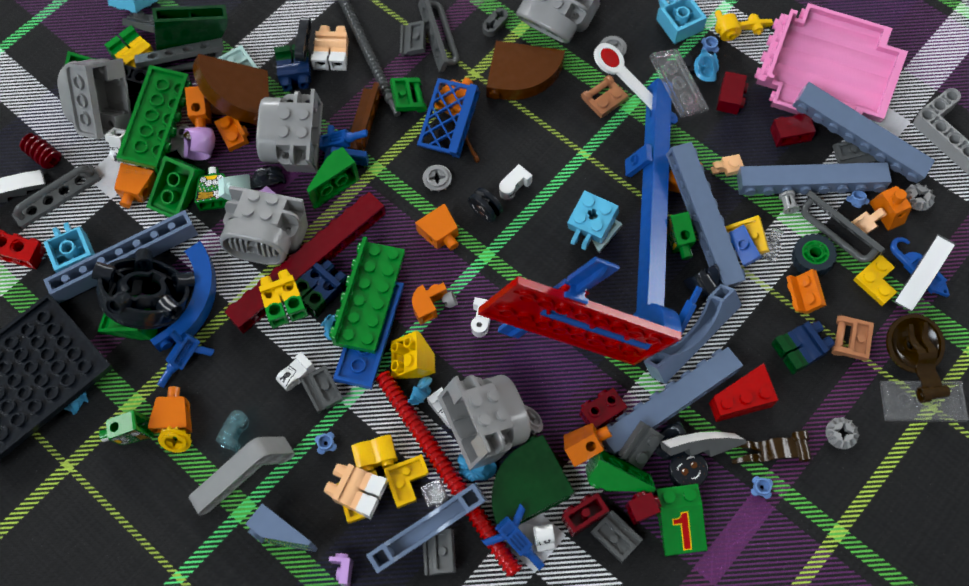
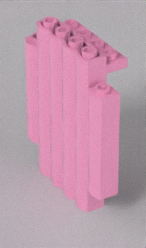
M810 3L807 4L805 9H801L798 18H796L798 11L793 9L790 10L789 15L781 13L779 19L775 18L772 29H775L774 34L769 35L766 43L769 46L768 51L763 52L760 60L763 62L761 68H757L754 77L757 78L756 84L776 90H772L769 101H772L771 107L799 114L800 112L792 105L804 86L810 82L866 118L880 123L884 120L908 51L887 45L892 28Z

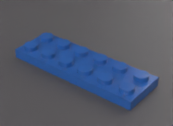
M396 283L376 353L372 354L343 347L333 377L334 382L370 390L373 389L404 289V283Z

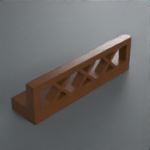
M374 82L372 89H363L351 128L352 133L367 129L368 137L354 140L347 149L361 151L366 149L381 98L380 84Z

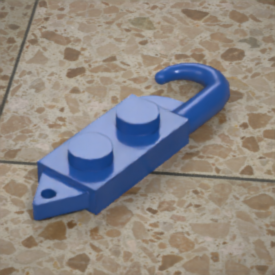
M903 237L893 239L890 244L891 252L904 265L903 267L912 274L922 255L917 252H909L904 255L898 249L897 244L899 242L910 244V241ZM938 272L927 290L931 294L936 293L945 297L950 295L946 284L947 279Z

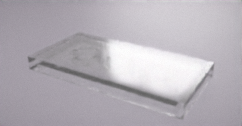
M678 49L655 52L649 56L680 117L703 113L709 109Z
M881 381L880 390L885 421H968L962 381H941L942 386L947 385L949 387L950 396L932 399L931 402L920 403L916 396L917 388L922 387L921 381Z

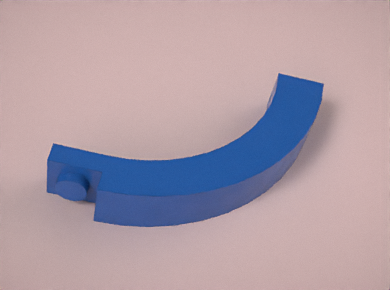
M201 241L184 251L190 259L195 278L193 294L187 308L177 321L150 340L159 352L169 349L175 342L169 335L171 328H174L180 336L183 332L194 336L202 327L212 309L216 294V272L213 262Z

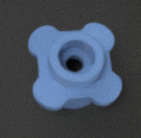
M713 36L703 38L701 40L703 44L702 49H705L707 52L717 53L719 51L717 47L718 39Z
M853 191L851 196L846 198L856 208L869 204V199H867V195L863 191Z
M332 432L315 437L319 454H324L327 451L333 452L337 449V445L334 443L335 436Z
M755 476L752 479L754 484L751 494L769 499L772 495L770 492L773 486L772 480Z

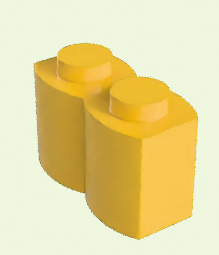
M391 434L359 442L351 446L356 467L367 472L374 471V468L382 466V468L392 466L394 462L398 461Z

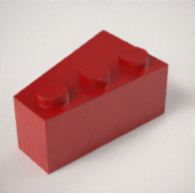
M763 363L715 395L709 405L715 421L718 422L771 408L778 401V398Z

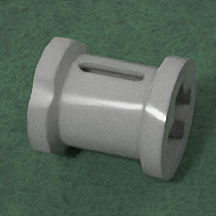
M793 190L785 191L779 195V200L782 201L784 206L783 213L787 215L800 210L795 200V191Z

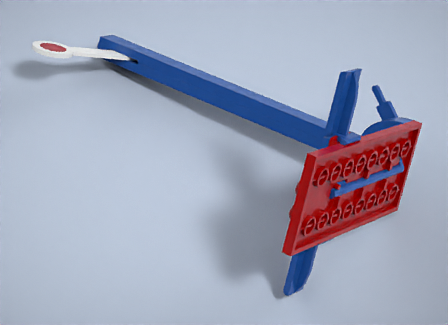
M601 43L594 50V59L604 72L617 74L646 104L644 145L649 144L652 146L653 161L643 168L636 313L630 315L589 301L586 298L589 294L587 289L590 290L619 270V265L594 257L553 288L518 276L482 304L478 309V315L502 322L503 324L499 326L498 332L513 338H520L529 331L631 365H636L674 343L678 344L696 308V302L703 288L696 286L690 300L686 301L679 315L676 311L664 307L669 162L666 153L670 149V128L678 121L677 115L671 112L672 84L657 78L646 88L624 66V58L621 52L609 43Z

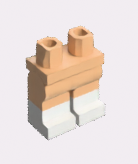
M321 25L319 31L315 32L314 51L311 55V63L314 70H329L330 66L331 70L347 71L349 40L345 26H337L336 32H331L329 26ZM317 62H325V64L319 65Z
M337 463L333 470V475L341 478L338 485L328 481L324 492L332 497L334 502L371 519L379 504L378 499H381L388 485L387 479L371 474L351 464L346 466Z

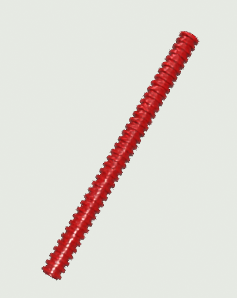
M382 372L376 377L375 382L379 384L378 386L382 389V392L386 393L385 397L389 398V403H392V407L396 408V413H399L398 416L402 418V422L406 423L405 426L409 428L408 431L413 433L412 437L416 438V443H419V447L423 448L422 452L426 453V458H430V464H434L433 468L437 469L436 472L440 474L441 480L444 479L443 483L448 485L447 489L451 490V495L455 496L464 490L467 484L462 482L463 478L459 477V472H456V468L452 467V462L448 461V456H445L446 453L441 451L442 447L438 446V441H434L435 437L431 436L432 433L428 431L427 425L424 426L425 422L421 420V416H417L418 412L414 410V406L408 403V397L404 395V391H400L401 387L397 386L398 383L394 381L395 378L391 376V372ZM481 505L465 515L466 517L469 516V522H473L472 526L477 528L476 532L480 533V538L486 539L500 534L495 530V525L492 526V521L488 520L489 516L484 514L485 510L481 509ZM502 541L487 546L488 549H491L490 553L495 555L494 559L499 561L498 565L503 567L502 571H506V577H511L521 570L522 565L517 563L518 559L514 558L515 555L510 552V547H506V542Z

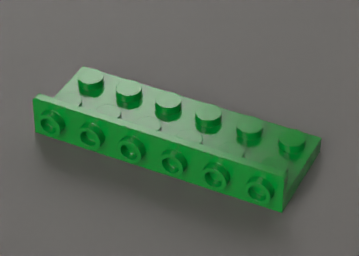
M149 65L116 157L117 161L154 169L155 173L158 174L164 156L171 151V140L176 136L177 122L181 121L182 107L186 106L185 88L192 87L189 74Z
M363 236L362 242H359L357 245L358 254L356 259L354 258L352 261V273L347 276L346 292H342L340 300L342 304L340 309L336 311L335 326L331 327L329 337L332 339L334 346L375 354L405 256V249L368 242L367 237Z

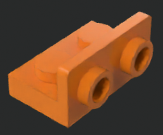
M227 115L214 121L229 152L249 143L247 139L249 133L245 125L241 127L240 123L242 121Z
M811 269L796 277L792 275L786 277L787 287L793 300L792 305L796 312L809 314L826 306L816 270Z

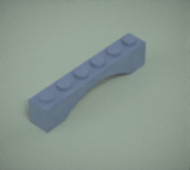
M720 284L708 296L706 305L695 325L681 338L678 344L674 343L644 361L652 378L666 384L742 306L735 289Z
M473 483L366 556L375 571L379 573L486 502L487 499L477 483Z

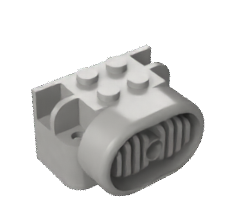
M523 0L516 15L521 21L562 43H569L576 31L583 32L587 29L600 6L599 0Z
M107 58L88 59L65 64L60 70L57 79L60 102L64 116L74 124L78 135L101 139L105 138V135L113 127L126 130L132 114L123 58L114 60Z
M311 89V94H301L300 91H295L294 94H287L283 98L264 97L261 100L258 110L256 148L258 157L262 162L280 163L289 172H318L323 103L315 89Z
M235 186L229 187L232 200L227 201L225 204L224 229L219 238L220 245L224 251L241 260L266 265H278L285 261L287 254L296 253L300 249L308 229L303 199Z
M469 375L462 381L459 380L458 376H455L437 397L469 471L498 461L511 447L523 444L529 439L531 433L529 414L515 384L505 375H497L486 379Z

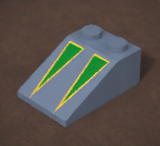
M263 504L259 506L245 524L250 528L248 533L261 543L267 541L272 545L316 552L318 549L310 540Z

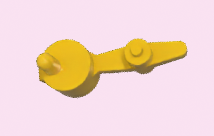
M720 10L715 11L717 19L715 30L723 41L737 38L742 30H752L753 34L761 35L765 27H770L774 24L772 19H759L758 15L753 13L748 17V21L739 22L733 13L722 15Z

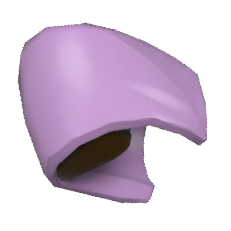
M209 127L185 128L184 158L196 161L209 159L216 140L213 129Z

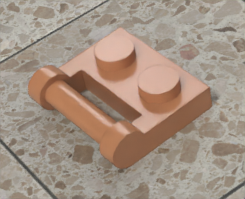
M607 75L601 83L589 91L581 94L584 102L600 118H603L628 100V95L614 82L610 75ZM607 86L610 88L607 92L599 96L597 99L594 100L592 98L594 95L599 93Z
M837 316L836 323L838 327L835 346L832 347L831 353L837 356L843 355L867 361L870 355L874 323L847 316ZM846 325L851 326L848 348L843 347Z

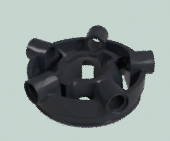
M147 248L138 249L135 253V258H124L110 264L96 262L92 272V279L98 280L96 289L97 302L101 310L113 321L135 329H158L175 322L182 315L187 304L189 289H193L195 286V278L192 272H179L163 262L153 260V253ZM142 280L141 293L149 295L139 294L137 297L129 295V293H132L133 281ZM116 283V285H115V287H114V289H113V291H112V297H110V296L108 295V293H109L110 290L112 289L113 284Z

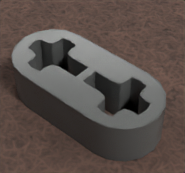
M495 9L484 21L483 33L485 36H495L507 23L508 12L505 9Z

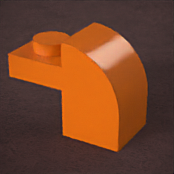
M444 283L434 284L428 290H425L422 284L415 290L412 296V306L420 325L437 317V310L433 303L441 300L443 295L447 293Z

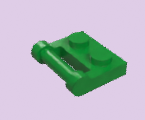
M420 78L390 79L396 111H417L422 113L427 110L420 88ZM410 86L414 88L416 102H413Z

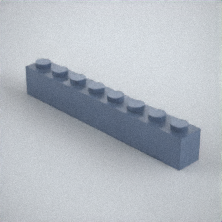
M810 82L804 86L792 105L798 112L811 117L814 122L827 127L830 132L843 137L846 142L859 147L862 152L870 154L878 162H888L891 170L899 172L911 182L918 183L926 178L935 162L931 157Z
M692 142L673 146L666 153V157L686 209L689 211L691 222L708 266L711 267L717 264L720 270V284L728 287L738 286L746 280L745 272L739 264L738 254L731 243V236L726 231L724 218L720 215L717 200L711 192V185L706 180L704 167L698 159V152Z
M888 162L740 166L736 175L739 195L746 196L781 194L789 190L801 194H807L810 190L813 193L820 194L828 192L846 193L856 190L883 192L892 182Z
M184 210L43 280L49 294L60 304L97 285L98 280L92 279V272L96 262L110 264L124 258H135L136 251L141 248L151 250L153 257L199 234Z
M729 347L724 350L718 349L711 355V359L708 361L703 359L696 365V369L693 371L689 369L680 376V380L677 382L673 380L664 387L665 390L662 392L656 391L649 397V401L646 403L640 402L633 407L634 411L619 416L616 419L618 422L612 426L607 424L612 437L602 441L603 446L610 454L617 456L640 421H643L653 429L658 428L738 373L743 364Z

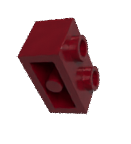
M725 72L716 110L737 115L739 109H743L746 99L743 98V93L746 94L749 84L746 83L747 75Z
M801 113L790 117H778L774 119L770 128L776 147L811 141L816 132L811 117Z
M614 388L609 391L607 389L601 391L597 395L598 398L593 401L588 400L581 405L579 415L586 425L593 423L596 430L626 412L627 405Z
M645 490L633 495L632 500L628 501L625 505L633 525L657 516L660 513L659 508L662 507L657 495L653 496L652 492L646 494Z
M598 493L593 496L591 494L585 496L580 500L581 503L575 507L571 505L563 511L564 514L561 520L572 537L609 513L610 510Z

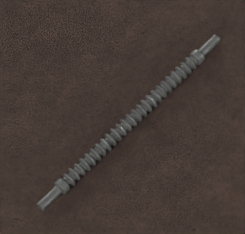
M338 0L352 32H354V36H356L355 38L363 51L364 57L372 70L373 76L377 83L380 84V89L386 103L390 105L395 117L400 116L401 112L395 110L389 82H387V78L383 74L384 72L374 55L360 22H358L359 20L353 11L350 1Z

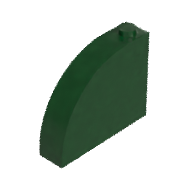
M225 5L152 8L156 51L221 38L227 28L228 18Z
M543 435L530 437L526 441L527 443L513 451L499 468L492 488V512L496 526L506 516L513 521L519 504L525 508L520 522L521 525L574 497L575 492Z

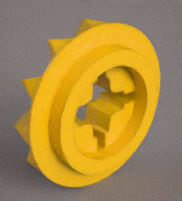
M168 426L167 429H162L158 436L159 444L165 450L175 453L188 450L192 442L191 434L186 433L185 429L179 430L178 426L175 429Z

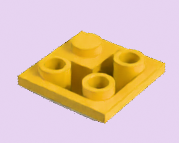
M414 331L391 341V376L395 379L423 378L435 373V354L419 331Z

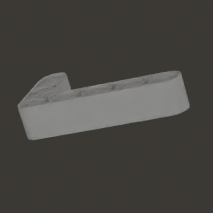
M949 88L922 108L913 123L925 137L969 175V140L943 118L955 107L961 98V94L957 89Z
M283 436L255 438L202 483L188 498L199 516L207 514L262 465L283 464L292 459L295 453Z

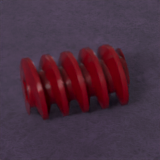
M29 133L20 141V149L37 164H40L42 168H53L62 158L61 152L57 151L56 148L52 147L51 144L47 143L39 135Z

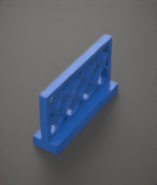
M438 78L417 146L460 158L480 94L478 86ZM441 84L448 85L451 89L443 95L439 92ZM459 89H465V96L458 99L455 92ZM453 93L456 101L447 105L443 98ZM442 100L446 107L436 112L434 105ZM459 104L461 110L453 116L449 109ZM448 110L451 118L442 122L438 115ZM437 116L440 124L430 128L429 121ZM454 121L456 124L455 129L448 133L444 125ZM443 127L446 134L436 139L433 132ZM431 133L435 141L429 144L423 143L424 137ZM448 137L450 140L449 148H442L439 142Z

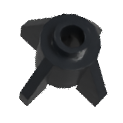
M714 264L709 268H704L683 282L693 292L696 286L702 287L700 296H707L708 298L720 285V270L717 264Z

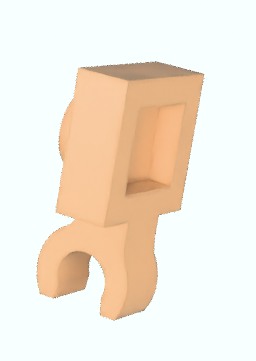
M737 154L722 157L721 161L713 162L714 167L710 169L713 175L725 172L726 176L736 175L740 166L744 165L740 155Z
M879 208L871 215L866 211L851 222L863 232L869 234L879 227L876 221L886 216L887 213L883 208Z

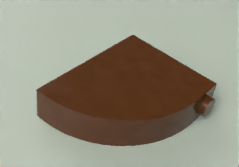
M496 41L486 86L487 97L492 99L519 100L533 97L545 91L560 75L564 63L565 50Z
M198 54L193 63V73L195 81L204 97L224 114L236 120L257 125L260 102L264 97H269L268 71Z

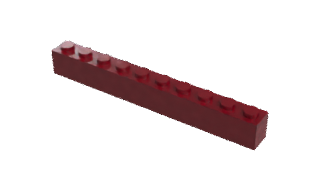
M370 192L362 195L354 205L347 207L342 215L334 218L325 229L318 231L313 239L305 242L295 254L289 255L286 261L280 266H276L268 276H271L272 281L279 280L278 272L287 269L290 275H293L295 281H297L309 269L313 268L315 263L321 265L326 260L331 261L386 215L384 205ZM260 280L255 287L246 291L237 302L230 304L225 311L228 319L242 334L267 315L259 290V286H261Z

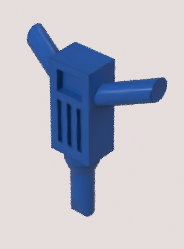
M328 125L327 134L320 135L319 148L325 152L324 161L331 154V146L340 148L350 147L354 140L368 137V130L354 133L346 129L335 131L333 125Z
M171 328L169 335L176 344L166 358L168 364L157 385L164 388L173 373L178 369L183 370L193 353L211 356L214 353V349L198 346L200 341L186 332H183L180 336L174 328Z
M519 504L513 521L506 516L495 527L500 534L481 541L486 546H490L506 540L520 556L527 557L538 570H541L545 564L534 553L533 544L518 528L525 512V508Z

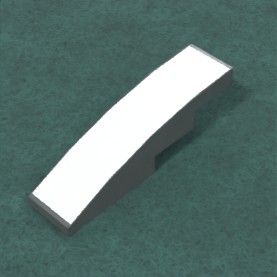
M42 169L1 177L0 203L8 202L7 198L27 195L29 190L46 187Z
M937 234L894 302L912 312L956 243Z
M718 431L681 435L660 442L661 449L670 456L684 451L690 456L704 452L710 457L747 443L746 439L736 433Z

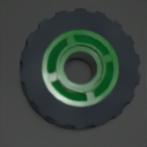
M820 234L805 235L796 242L791 254V260L799 273L803 274L814 269L817 271L818 277H821L832 269L836 261L837 249L834 247V243L827 237H823Z

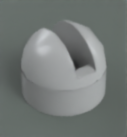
M452 291L443 295L442 302H445V307L451 308L458 305Z

